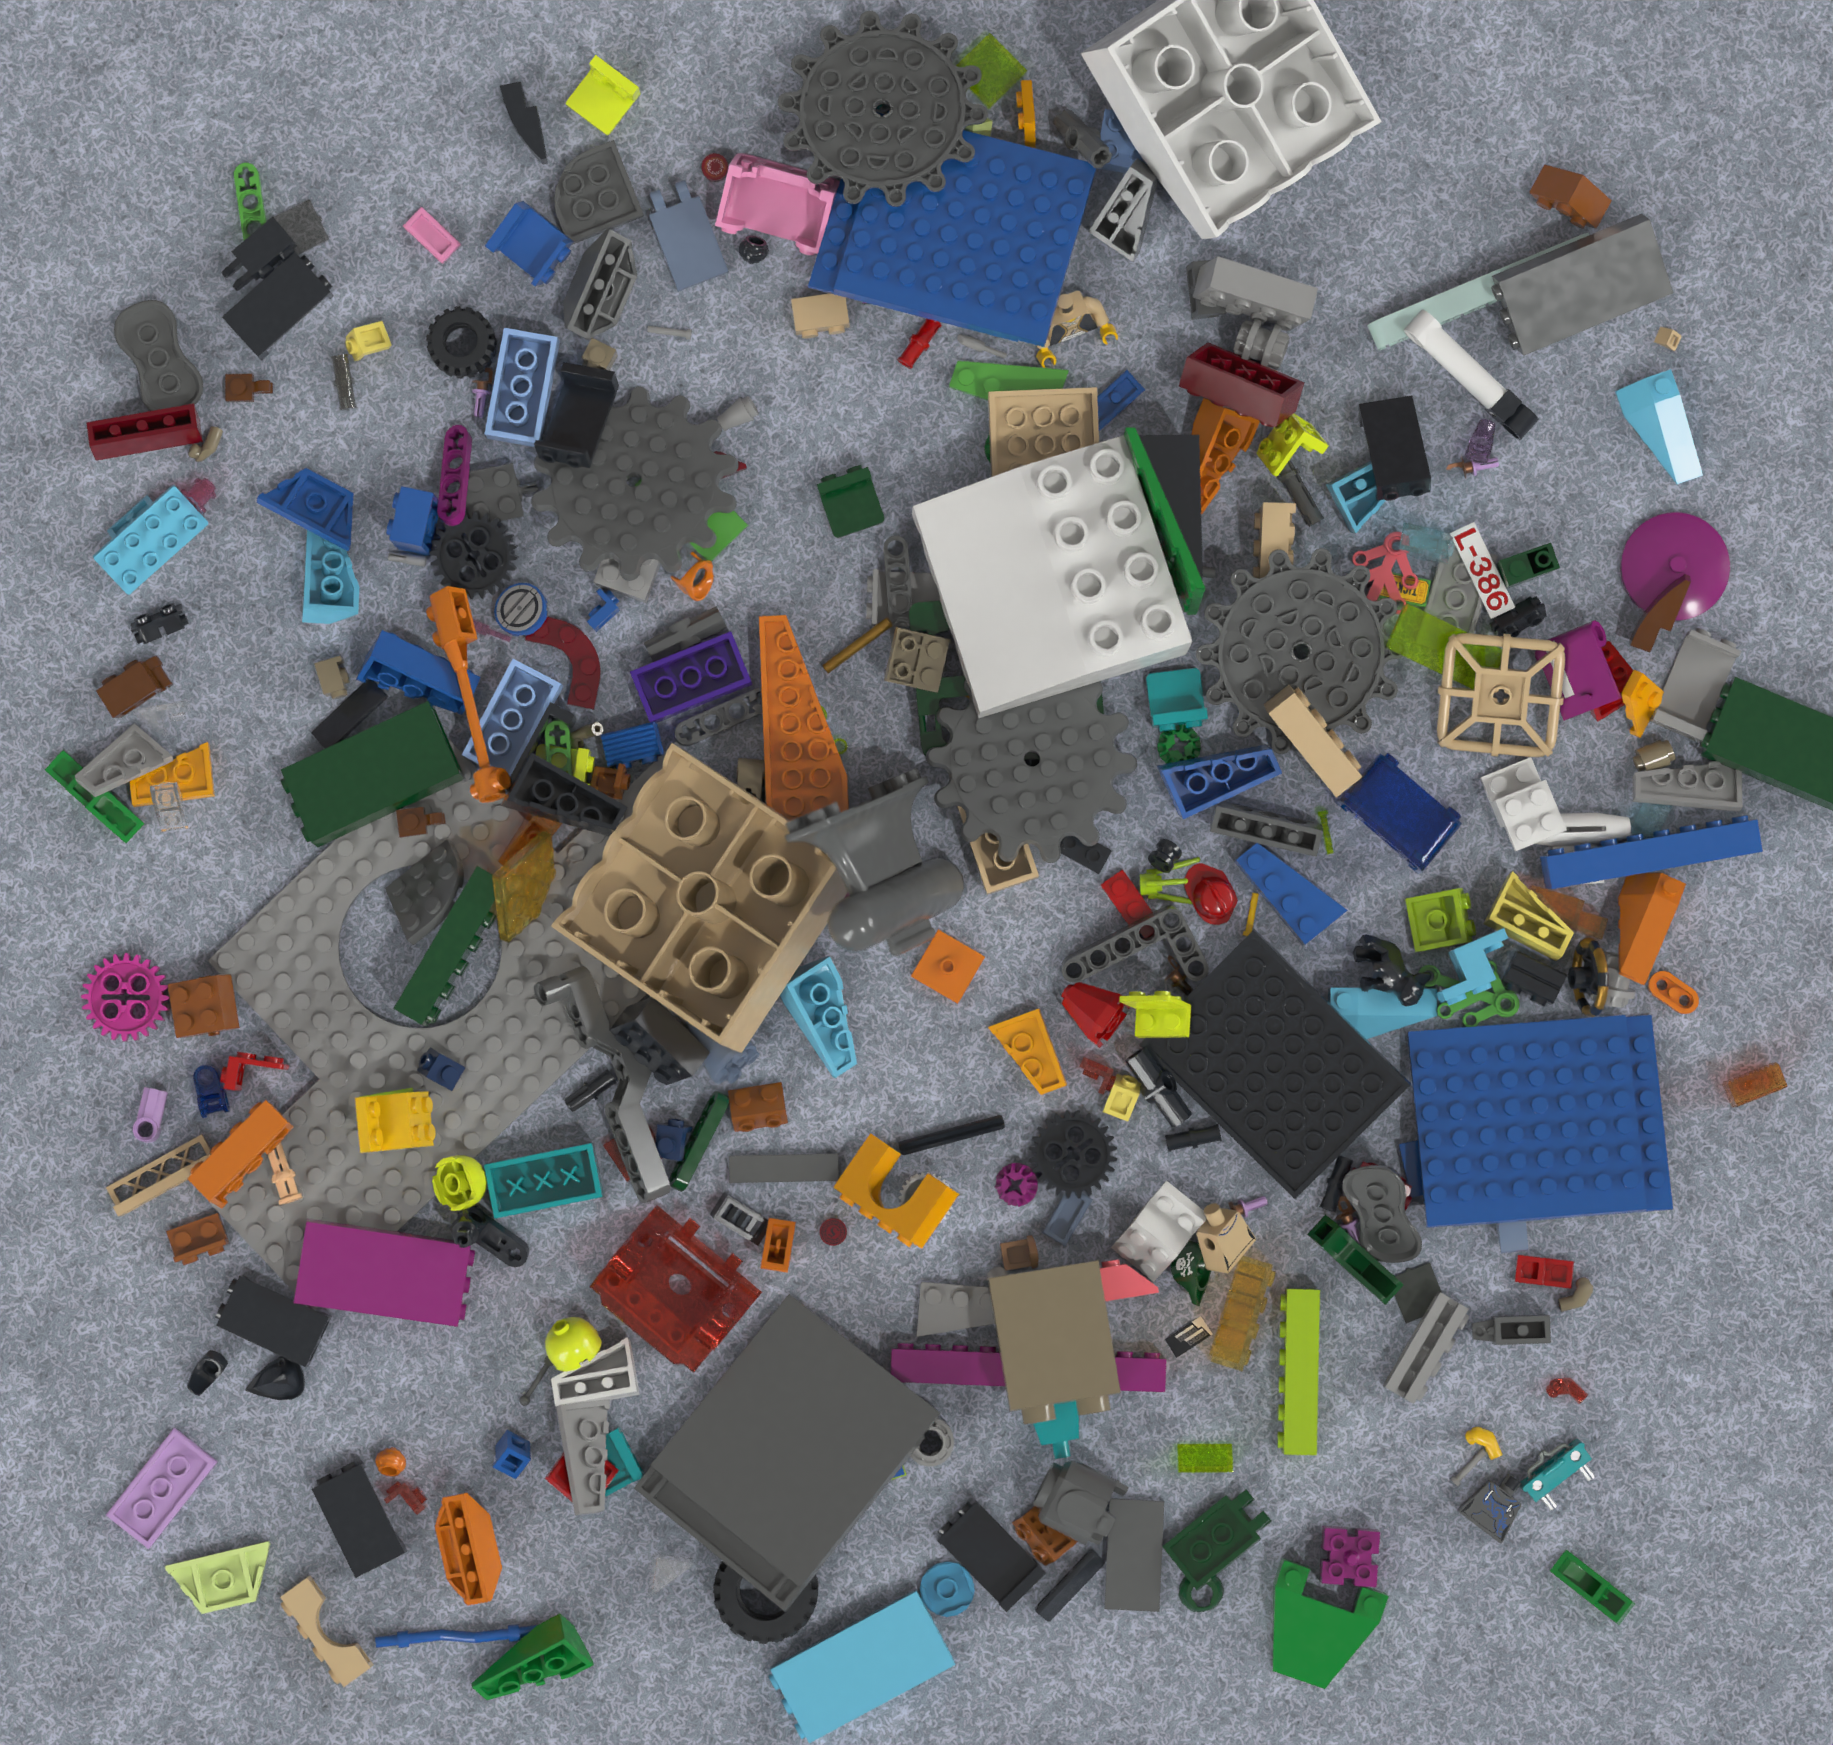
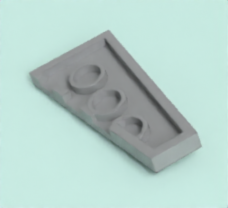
M1714 761L1699 766H1694L1693 764L1685 765L1678 769L1664 768L1635 772L1633 775V802L1740 812L1743 808L1742 771L1731 769L1720 762Z

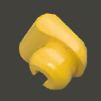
M1473 1427L1466 1432V1441L1471 1445L1477 1443L1485 1446L1490 1460L1503 1455L1493 1432L1481 1427Z

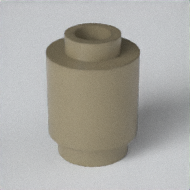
M1658 740L1636 749V756L1632 757L1638 772L1664 768L1676 759L1673 748L1668 740Z

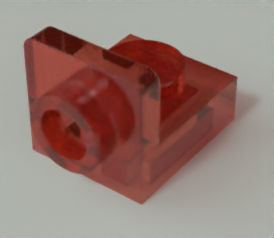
M1083 1057L1079 1067L1084 1069L1082 1074L1095 1080L1099 1076L1104 1077L1098 1093L1103 1095L1105 1090L1110 1092L1116 1076L1112 1075L1113 1069Z

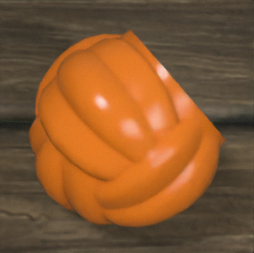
M390 1447L377 1454L375 1464L381 1474L397 1476L405 1469L406 1459L400 1450Z

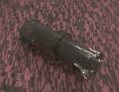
M348 354L331 356L335 375L333 386L337 387L340 411L357 408L353 390L355 380L351 378Z

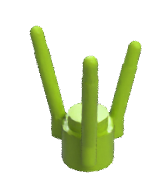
M1195 857L1174 863L1172 870L1200 862L1201 859L1200 857ZM1146 869L1145 874H1140L1141 895H1148V899L1192 904L1189 898L1157 893L1163 891L1162 886L1187 884V878L1162 880V875L1157 874L1163 872L1157 869Z

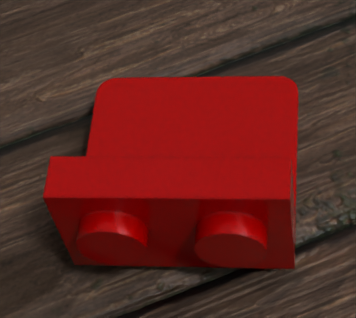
M237 1052L236 1057L229 1056L227 1067L223 1066L221 1083H225L224 1089L241 1091L246 1064L289 1070V1065L283 1064L284 1058L264 1056V1060L261 1061L256 1060L257 1054Z

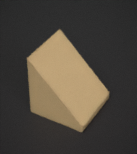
M1660 327L1654 342L1675 351L1682 336L1673 329Z

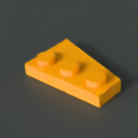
M203 743L199 745V748L188 753L184 752L176 756L172 762L131 780L132 806L141 807L215 797L209 743Z
M1040 1008L988 1027L1007 1053L1019 1065L1022 1072L1040 1095L1067 1086Z

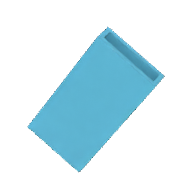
M917 1589L775 1664L770 1669L772 1674L769 1675V1679L775 1690L781 1689L785 1697L781 1701L789 1715L793 1713L798 1723L794 1726L800 1738H807L808 1742L811 1743L955 1665V1661Z

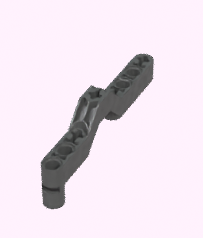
M580 966L561 973L559 977L553 976L535 983L534 994L540 1005L546 1006L560 1000L563 1001L581 1047L584 1049L592 1047L608 1055L611 1059L619 1084L613 1100L605 1105V1114L637 1198L642 1203H647L670 1193L669 1179L640 1105L652 1071L647 1066L639 1063L635 1059L634 1054L626 1046L621 1045L616 1040L615 1035L609 1030L611 1026L590 971L585 966Z

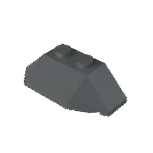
M606 229L584 252L563 301L565 329L590 340L594 336L617 325L637 279L635 258L632 252L633 246L630 239L611 229Z

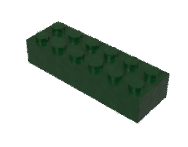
M479 866L475 868L393 1009L423 1026H428L429 1023L434 1024L442 1012L439 1009L443 999L449 1000L456 988L453 985L457 975L462 977L470 964L466 961L471 952L476 953L483 942V938L480 937L485 928L490 929L497 918V915L494 914L499 904L503 906L511 894V891L508 890L510 884Z

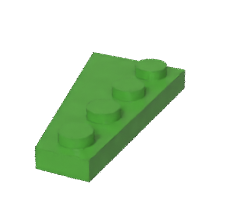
M957 361L949 388L988 401V392L1063 389L1069 370Z

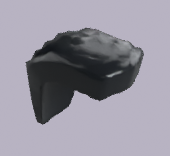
M209 1350L194 1367L187 1383L188 1390L194 1395L200 1396L225 1370L228 1365L226 1358L217 1351Z

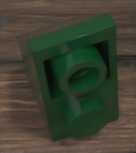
M1552 543L1513 555L1496 563L1506 589L1560 569Z

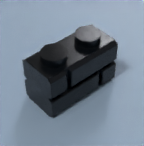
M1515 951L1501 981L1507 983L1505 987L1507 990L1518 995L1523 991L1531 995L1530 1001L1545 1007L1546 1003L1551 1005L1555 1002L1567 974L1520 951Z

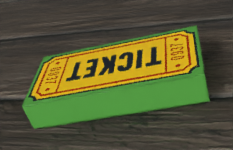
M1392 572L1400 595L1406 603L1425 608L1431 580L1418 578V586L1413 590H1407L1402 584L1403 574ZM1408 577L1405 580V584L1409 586L1415 583L1414 577ZM1385 585L1380 593V599L1390 598Z

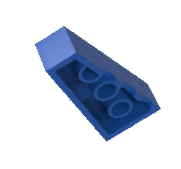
M383 630L380 632L368 651L356 680L365 683L367 679L379 682V688L389 690L391 686L403 690L406 697L412 699L424 697L434 706L461 715L464 713L465 707L457 674L446 658L435 656L425 651L419 645L400 639L394 633ZM468 669L467 673L474 695L481 677L473 674Z

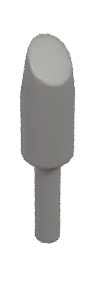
M962 334L958 335V342L966 347L979 352L984 350L1001 358H1006V353L986 346L983 341Z

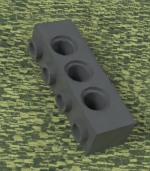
M1227 801L1214 805L1210 821V832L1317 857L1323 834V827L1320 823Z

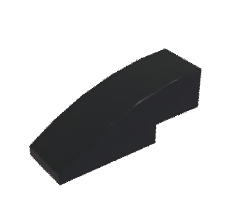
M521 81L499 85L505 107L521 140L543 165L548 164L537 106H526Z

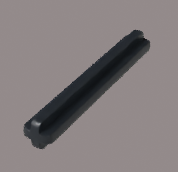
M997 1115L900 1141L899 1149L902 1155H908L1002 1130L1005 1128V1123L1002 1115Z

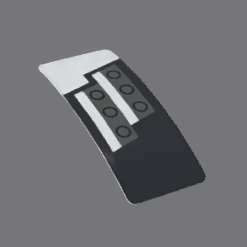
M1200 1316L1166 1338L1165 1341L1177 1358L1211 1336L1212 1332Z

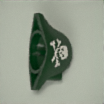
M1188 1241L1185 1248L1172 1261L1171 1274L1174 1280L1186 1289L1192 1304L1199 1307L1210 1279L1211 1270H1207L1205 1267L1199 1243Z

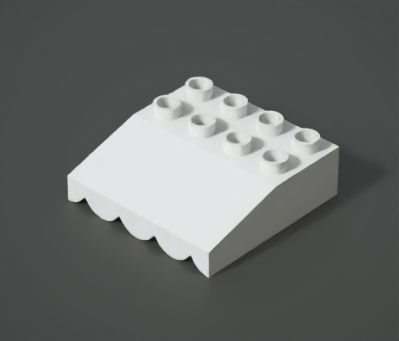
M1158 0L1081 53L1135 149L1201 239L1217 238L1229 227V224L1249 215L1266 203L1272 194L1283 190L1305 176L1313 165L1328 159L1342 150L1352 141L1353 137L1382 122L1314 0Z
M1124 435L1012 469L913 506L912 516L921 535L931 574L938 587L942 608L955 640L960 664L971 689L978 718L1187 654L1192 644V639Z

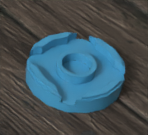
M950 1561L936 1563L930 1567L922 1577L920 1585L921 1598L926 1607L935 1614L944 1617L955 1616L965 1611L973 1600L975 1591L973 1578L968 1570L960 1564Z

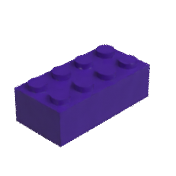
M731 631L630 671L650 723L661 722L753 685Z

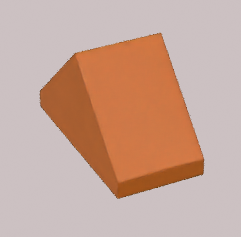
M769 1218L761 1269L788 1273L796 1222Z

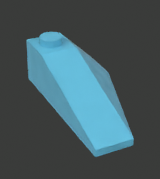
M307 530L302 622L331 624L357 615L359 610V584L355 578L352 562L347 551Z

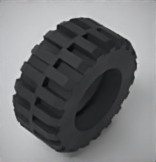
M721 1562L713 1584L714 1603L719 1611L721 1620L730 1627V1631L735 1635L739 1634L744 1637V1640L750 1642L751 1640L758 1641L759 1644H767L774 1641L777 1643L787 1637L794 1636L808 1623L818 1599L819 1583L816 1575L786 1612L781 1610L773 1615H760L751 1611L741 1598L740 1584L743 1577L725 1562Z

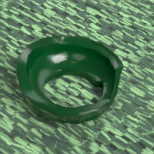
M1185 1576L1179 1585L1178 1596L1181 1603L1193 1612H1205L1214 1609L1223 1598L1224 1587L1221 1580L1215 1576L1207 1583L1212 1588L1213 1595L1210 1604L1202 1607L1197 1606L1192 1599L1191 1591L1194 1586Z

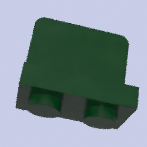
M857 465L847 469V474L837 477L836 474H831L821 478V483L817 484V489L835 538H841L882 524L885 520L868 467L862 468L861 465Z

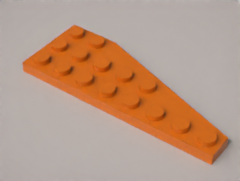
M786 615L759 616L766 805L790 821L837 802L841 812L849 809L848 776Z

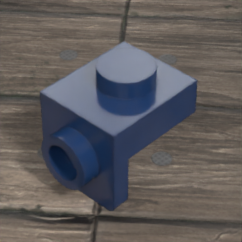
M430 1047L421 1056L417 1071L428 1079L453 1091L466 1067Z
M669 1118L666 1123L658 1124L655 1145L660 1158L676 1161L683 1160L686 1133L692 1132V1126L684 1125V1120Z

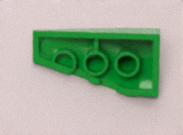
M559 1613L533 1628L474 1680L471 1685L483 1698L490 1700L519 1692L522 1684L536 1683V1686L544 1685V1678L560 1674L561 1680L572 1677L594 1664L575 1626Z

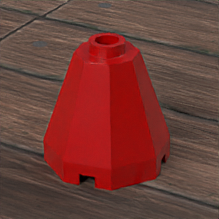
M1077 982L1074 985L1069 984L1061 995L1063 998L1062 1005L1090 1042L1099 1048L1103 1046L1100 1040L1105 1039L1108 1041L1125 1019L1127 1014L1123 1012L1124 1007L1130 1008V1006L1119 1002L1121 994Z

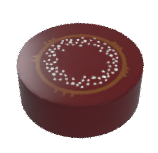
M713 153L703 159L701 169L706 179L718 182L727 176L729 166L724 156Z

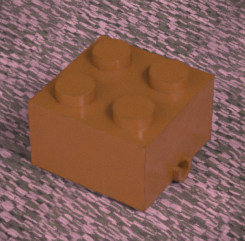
M231 974L208 975L198 979L168 984L176 1038L195 1037L206 1034L208 1036L220 1035L222 1031L240 1028Z

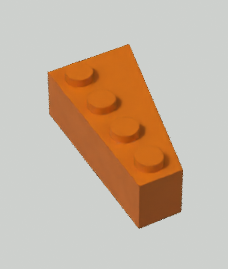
M267 1100L254 1105L249 1111L250 1116L243 1123L238 1122L229 1132L231 1135L224 1142H218L210 1150L211 1155L204 1162H198L191 1169V1175L187 1178L209 1202L222 1209L228 1203L225 1197L233 1191L237 1192L243 1186V1176L246 1173L249 1174L256 1171L262 1164L263 1158L261 1156L264 1152L266 1154L271 1153L294 1127Z

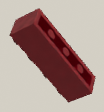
M194 403L86 422L89 447L95 461L203 442L200 418Z

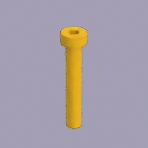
M1252 893L1246 929L1243 931L1242 936L1247 937L1252 932L1259 897L1258 893Z

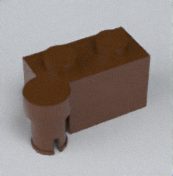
M158 655L146 661L138 662V660H134L123 667L125 670L118 676L116 674L111 675L101 682L103 686L96 690L112 718L124 717L157 695L156 692L161 693L167 690V686L170 688L173 685L163 670V663Z

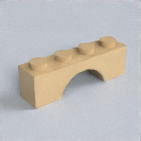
M311 1575L280 1597L283 1600L281 1607L289 1617L292 1615L299 1623L296 1626L299 1633L304 1639L309 1638L315 1647L312 1648L314 1654L321 1662L326 1661L331 1668L328 1671L329 1675L336 1684L341 1683L345 1687L374 1665L359 1643L339 1644L325 1635L320 1626L319 1612L326 1597Z

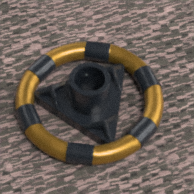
M1590 937L1580 940L1576 946L1572 967L1568 971V983L1570 988L1573 989L1577 1006L1588 1017L1598 1016L1604 1009L1609 986V972L1605 954L1599 942ZM1584 993L1597 995L1596 1001L1592 1006L1586 1000Z

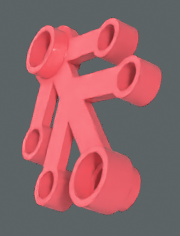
M1392 532L1386 536L1383 545L1365 552L1357 551L1354 553L1352 560L1355 566L1363 565L1366 567L1369 561L1385 556L1381 566L1369 570L1370 579L1368 582L1373 580L1374 582L1366 597L1371 601H1377L1385 585L1391 599L1395 602H1403V608L1395 613L1400 615L1407 610V603L1401 597L1391 571L1396 560L1403 574L1402 584L1407 590L1415 589L1419 584V580L1416 574L1412 572L1406 556L1411 547L1409 538L1402 532ZM1399 541L1402 543L1400 550L1392 548L1394 542ZM1359 555L1366 557V561L1363 564L1356 562V558ZM1408 577L1415 578V583L1411 586L1405 584V580Z

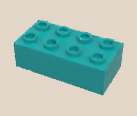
M594 1143L484 1165L494 1219L604 1197Z

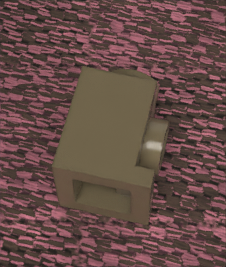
M591 338L582 356V365L610 371L617 358V351Z
M342 656L314 663L323 694L326 697L331 696L332 699L348 695L346 684L350 683L346 668L340 667V664L345 663Z

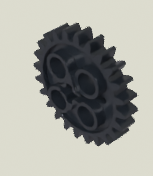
M477 510L474 511L472 518L465 511L464 519L458 525L448 526L443 523L446 531L441 529L436 531L441 539H433L431 543L437 546V549L429 552V554L437 556V559L430 563L433 566H439V570L434 575L444 576L440 584L444 585L449 582L451 584L450 587L464 588L469 592L470 599H474L476 592L479 593L481 599L485 598L486 590L491 595L496 594L495 585L503 589L505 585L502 579L508 581L512 579L508 570L515 571L517 569L515 565L511 564V561L519 558V556L511 554V551L517 548L518 545L509 543L514 534L505 535L504 532L508 525L499 528L497 525L500 518L497 517L491 522L489 521L490 515L488 512L485 513L483 518H480ZM475 530L485 532L487 538L484 544H479L474 540ZM462 533L467 535L470 547L463 539ZM451 542H458L462 546L460 556H455L450 552ZM471 549L480 552L477 560L486 572V577L482 576L476 559L470 560L468 555L471 553ZM488 554L497 556L499 560L497 568H491L487 565L486 557ZM464 566L473 568L475 572L473 580H467L463 577L462 569Z
M1066 1110L1063 1119L1055 1113L1054 1123L1049 1119H1045L1047 1128L1044 1129L1038 1126L1037 1131L1041 1137L1032 1136L1031 1140L1037 1144L1035 1147H1029V1151L1036 1154L1035 1157L1029 1159L1030 1163H1037V1167L1032 1172L1041 1173L1038 1183L1045 1180L1048 1182L1046 1191L1052 1187L1056 1188L1055 1196H1058L1062 1190L1065 1191L1066 1199L1070 1198L1072 1192H1075L1076 1197L1080 1199L1083 1190H1085L1088 1196H1091L1092 1186L1097 1190H1101L1099 1181L1102 1180L1108 1183L1109 1178L1105 1175V1172L1113 1173L1115 1171L1113 1167L1109 1166V1163L1117 1161L1116 1157L1110 1156L1111 1152L1117 1150L1116 1146H1109V1142L1114 1139V1136L1106 1137L1105 1133L1109 1127L1106 1126L1100 1129L1098 1125L1101 1119L1099 1118L1092 1123L1090 1121L1091 1113H1088L1084 1119L1081 1118L1080 1110H1077L1074 1117H1071L1069 1111ZM1077 1128L1082 1132L1083 1138L1080 1142L1075 1143L1069 1140L1068 1131L1070 1129ZM1088 1139L1093 1140L1088 1147L1079 1152L1077 1156L1078 1161L1072 1158L1058 1170L1053 1169L1058 1162L1067 1157L1069 1153L1067 1149L1070 1148L1074 1151ZM1050 1145L1058 1146L1061 1150L1060 1158H1049L1046 1154L1047 1147ZM1095 1150L1098 1152L1099 1162L1096 1164L1088 1163L1085 1159L1086 1151ZM1066 1167H1074L1078 1171V1178L1076 1180L1069 1181L1064 1177L1063 1171Z

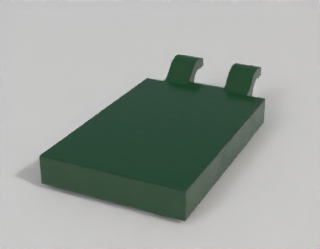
M1247 1489L1232 1501L1225 1495L1162 1546L1197 1591L1259 1542L1261 1538L1257 1532L1272 1522L1264 1511L1251 1520L1243 1510V1508L1255 1500Z

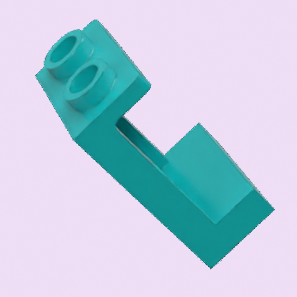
M620 1427L606 1434L605 1449L608 1450L607 1460L619 1471L607 1486L605 1497L641 1479L645 1475Z

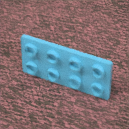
M172 485L154 502L146 495L107 530L112 539L96 552L93 558L129 595L208 525V521L177 487Z

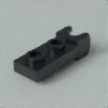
M1066 836L1060 843L1062 855L1096 874H1100L1112 850L1098 842L1093 846H1086L1075 836Z

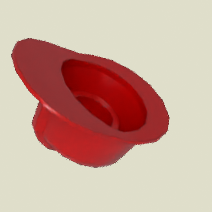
M1203 863L1195 864L1188 870L1185 876L1188 879V883L1184 884V887L1196 912L1202 920L1209 924L1220 925L1228 922L1238 902L1236 893L1222 870Z

